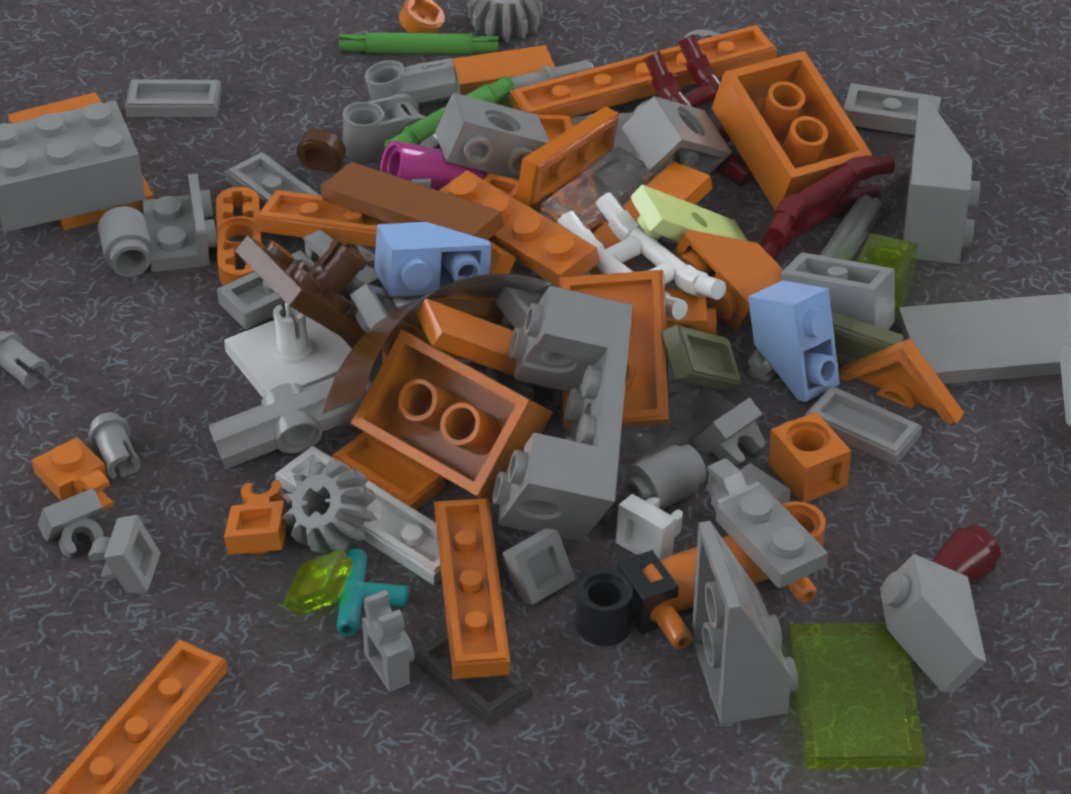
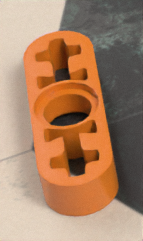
M247 187L225 189L216 198L217 262L219 280L223 286L254 272L246 262L245 269L236 270L235 259L242 258L235 250L241 242H232L229 239L235 236L249 235L262 243L261 232L258 231L256 217L260 212L259 196L254 190ZM234 207H243V216L234 217Z

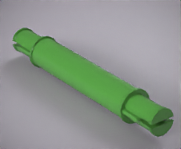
M366 31V35L339 34V53L366 52V55L472 56V54L498 52V35L472 36V33H377Z
M503 76L490 85H481L478 89L465 96L497 104L499 100L510 95V91L515 89L511 88V86H514V83L509 77ZM446 106L418 122L406 126L401 134L386 140L384 146L387 147L392 141L419 145L426 138L435 134Z

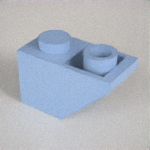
M428 222L377 224L374 271L389 297L428 295L455 281L489 274L492 245L489 240Z
M782 280L748 296L754 345L797 400L807 402L826 392L831 385L836 387L840 384L829 288Z

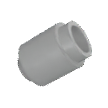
M127 206L116 207L107 211L98 222V233L107 265L117 274L124 277L140 275L149 267L150 254H153V246L144 215L139 210Z
M687 444L682 446L670 445L630 465L626 471L624 491L627 497L634 494L645 501L651 497H657L660 499L659 509L663 510L696 493L699 485L706 480V467L700 454L692 446Z

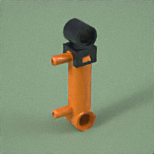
M792 501L783 503L782 505L823 547L826 523L823 513L816 506L806 502ZM729 535L722 537L754 585L769 580L765 573ZM697 546L660 560L653 550L617 562V572L601 569L584 575L578 582L576 590V629L578 634L585 641L594 645H615L627 638L631 632L633 621L642 635L661 628L675 649L687 647L691 643L693 635L678 612L692 608L694 605ZM807 576L786 585L800 603L811 601L817 592V588Z

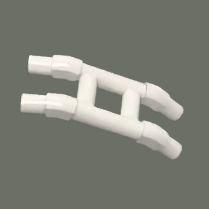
M611 192L601 196L595 204L608 220L610 229L621 242L605 249L604 245L596 239L590 229L585 228L573 211L565 213L557 221L563 228L597 247L600 263L595 267L604 274L633 272L623 263L642 254L656 265V267L648 271L663 270L665 284L674 280L675 285L685 293L698 297L706 296L718 300L725 294L726 285L723 280L710 277L707 273L698 271L693 266L681 261L642 230L639 223L633 219L627 210L624 211ZM665 292L666 316L677 320L685 317L688 310L687 303Z

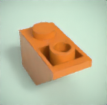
M690 230L683 235L673 252L685 264L693 266L698 271L707 273L710 277L725 282L726 291L724 296L718 300L706 297V302L710 308H716L717 317L723 319L727 325L735 330L751 320L748 296L781 281L783 269L756 242Z

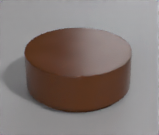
M315 128L303 134L296 153L298 159L306 168L332 173L339 169L346 155V148L342 140L334 133Z

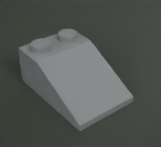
M919 97L901 258L960 264L962 248H972L975 220L967 219L968 210L978 209L980 181L971 180L973 160L929 98Z
M711 521L699 522L692 642L720 724L786 714L789 709L790 692L797 691L798 677L793 658L791 656H783L779 620L775 614L768 615L759 590Z

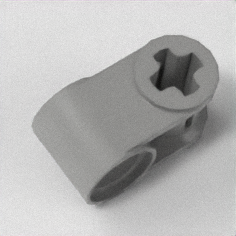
M398 93L382 99L355 102L348 105L342 113L343 143L346 148V156L358 161L382 157L386 149L384 146L386 140L401 134L403 128L426 117L419 114V106L416 100L409 94ZM402 105L406 108V110H407L408 112H405V111H404V109L402 108Z

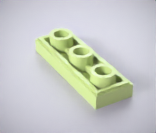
M643 184L631 195L632 202L640 214L637 219L640 227L655 239L663 236L679 244L685 233L694 230L747 241L736 221Z

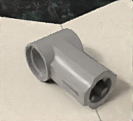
M452 58L404 67L399 61H382L371 66L364 76L371 101L390 97L398 93H406L416 100L418 106L448 101L452 93L460 94L458 73ZM402 105V108L404 109V111H405V112H408V111L406 110V108Z

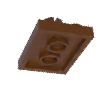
M247 235L236 248L235 252L293 309L354 345L366 334L355 317V312L358 311L357 306L353 307L350 303L352 299L350 294L352 293L347 288L359 271L366 267L368 262L352 247L347 248L348 245L343 240L335 237L330 243L328 250L313 266L303 259H300L297 264L292 263L295 258L273 240H270L265 246Z

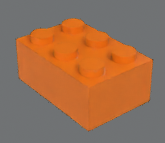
M805 51L724 72L711 109L774 210L777 209L783 199L791 194H798L839 169L840 165L847 160L860 156H873ZM862 180L856 182L853 185L859 187Z
M401 329L350 424L480 498H489V501L493 503V488L498 473L500 471H507L513 452L515 450L524 451L525 444L534 432L542 434L553 412Z

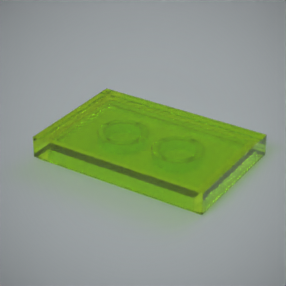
M886 623L790 624L789 644L798 677V688L795 693L805 769L924 768L925 750L909 654L887 630Z

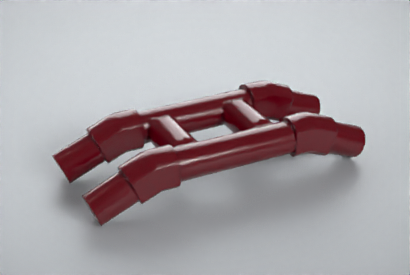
M694 34L678 41L687 62L685 65L691 78L698 86L684 95L672 71L669 72L660 51L643 59L653 79L651 82L659 98L694 108H699L710 101L714 102L720 80L716 77L717 73L710 65L706 54L703 55ZM722 125L716 127L726 143L731 141ZM732 153L715 168L721 175L728 176L741 187L751 182L754 178L751 171L740 163L739 159Z
M867 155L851 158L842 163L839 169L798 194L794 193L786 197L773 214L774 219L769 225L760 246L776 261L781 251L789 246L793 240L835 214L851 209L861 195L867 194L872 199L878 198L880 200V190L877 185L856 187L853 184L860 180L871 179L872 176L893 173L895 170L894 158L891 155L877 157Z

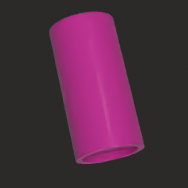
M392 141L388 144L380 164V171L411 182L412 179H431L432 189L438 191L467 170L483 180L487 176L485 171L446 162L441 149L399 141Z

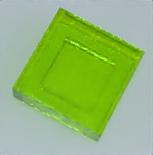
M340 549L302 563L283 604L292 613L303 614L336 603L352 568L353 561Z

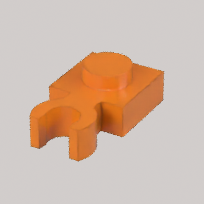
M279 480L272 481L271 489L262 494H254L252 483H245L241 488L243 505L231 506L224 534L228 555L245 553L262 555L270 551L283 549L287 524L281 517L287 513Z

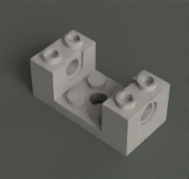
M549 286L539 303H531L524 326L514 329L509 346V357L516 359L514 380L570 392L565 407V418L572 420L570 436H567L566 439L534 432L525 444L524 451L515 450L513 452L509 468L506 472L500 471L498 473L493 488V504L500 505L497 525L533 533L549 528L558 530L561 539L582 541L615 502L633 305Z

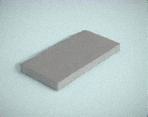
M1071 293L899 307L898 322L904 339H911L943 384L1061 374L1059 351L1065 343L1071 346Z

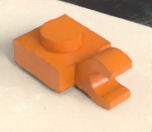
M78 437L31 460L34 473L60 501L94 488L103 506L101 512L114 506L113 501L103 491V489L110 486L105 463Z

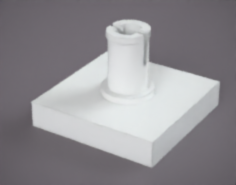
M286 302V316H284V308L278 305L273 310V321L224 340L225 352L262 397L278 385L297 383L306 388L336 376L345 358L352 350L342 337L293 309Z

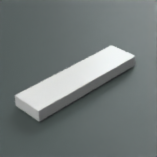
M311 446L275 473L276 480L281 482L282 488L290 493H295L297 485L293 475L303 474L308 477L310 462H321L327 465L330 460L334 461L335 459L318 448ZM368 480L365 487L373 490L377 498L367 506V510L373 512L377 520L364 522L362 529L367 539L364 541L431 584H437L441 580L435 522Z

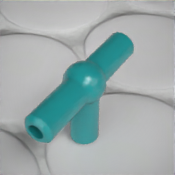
M351 549L346 553L343 578L336 590L338 600L340 601L336 628L339 634L343 636H353L358 633L361 608L366 597L386 590L389 594L390 606L405 607L408 602L409 588L406 585L365 582L367 554L361 549Z

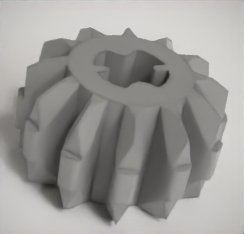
M470 0L468 4V17L471 18V26H474L476 35H498V37L503 38L506 44L510 37L515 36L517 39L524 41L526 33L536 34L537 26L540 24V17L543 13V4L540 0Z
M330 460L327 465L321 462H310L308 477L303 474L293 475L297 485L295 493L282 495L286 502L292 504V508L281 518L286 521L287 525L294 527L291 536L296 542L305 546L308 545L312 551L325 554L329 553L331 549L339 553L348 552L351 538L357 541L367 540L362 526L365 521L377 520L374 513L367 510V506L377 496L373 490L365 487L368 479L362 472L350 469L349 465L341 461Z

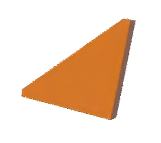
M911 339L847 363L838 371L839 380L848 382L858 379L880 388L876 395L909 408H913L916 403L936 410L944 422L957 424L964 415V411Z

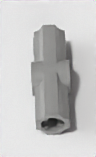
M335 376L306 388L297 383H286L269 390L264 395L260 406L209 425V429L225 469H228L277 449L287 454L306 451L319 442L323 431L351 421L365 395L323 414L326 399Z

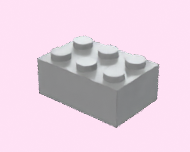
M116 100L106 103H92L84 108L61 113H47L38 118L12 124H0V223L4 232L145 200L139 154Z

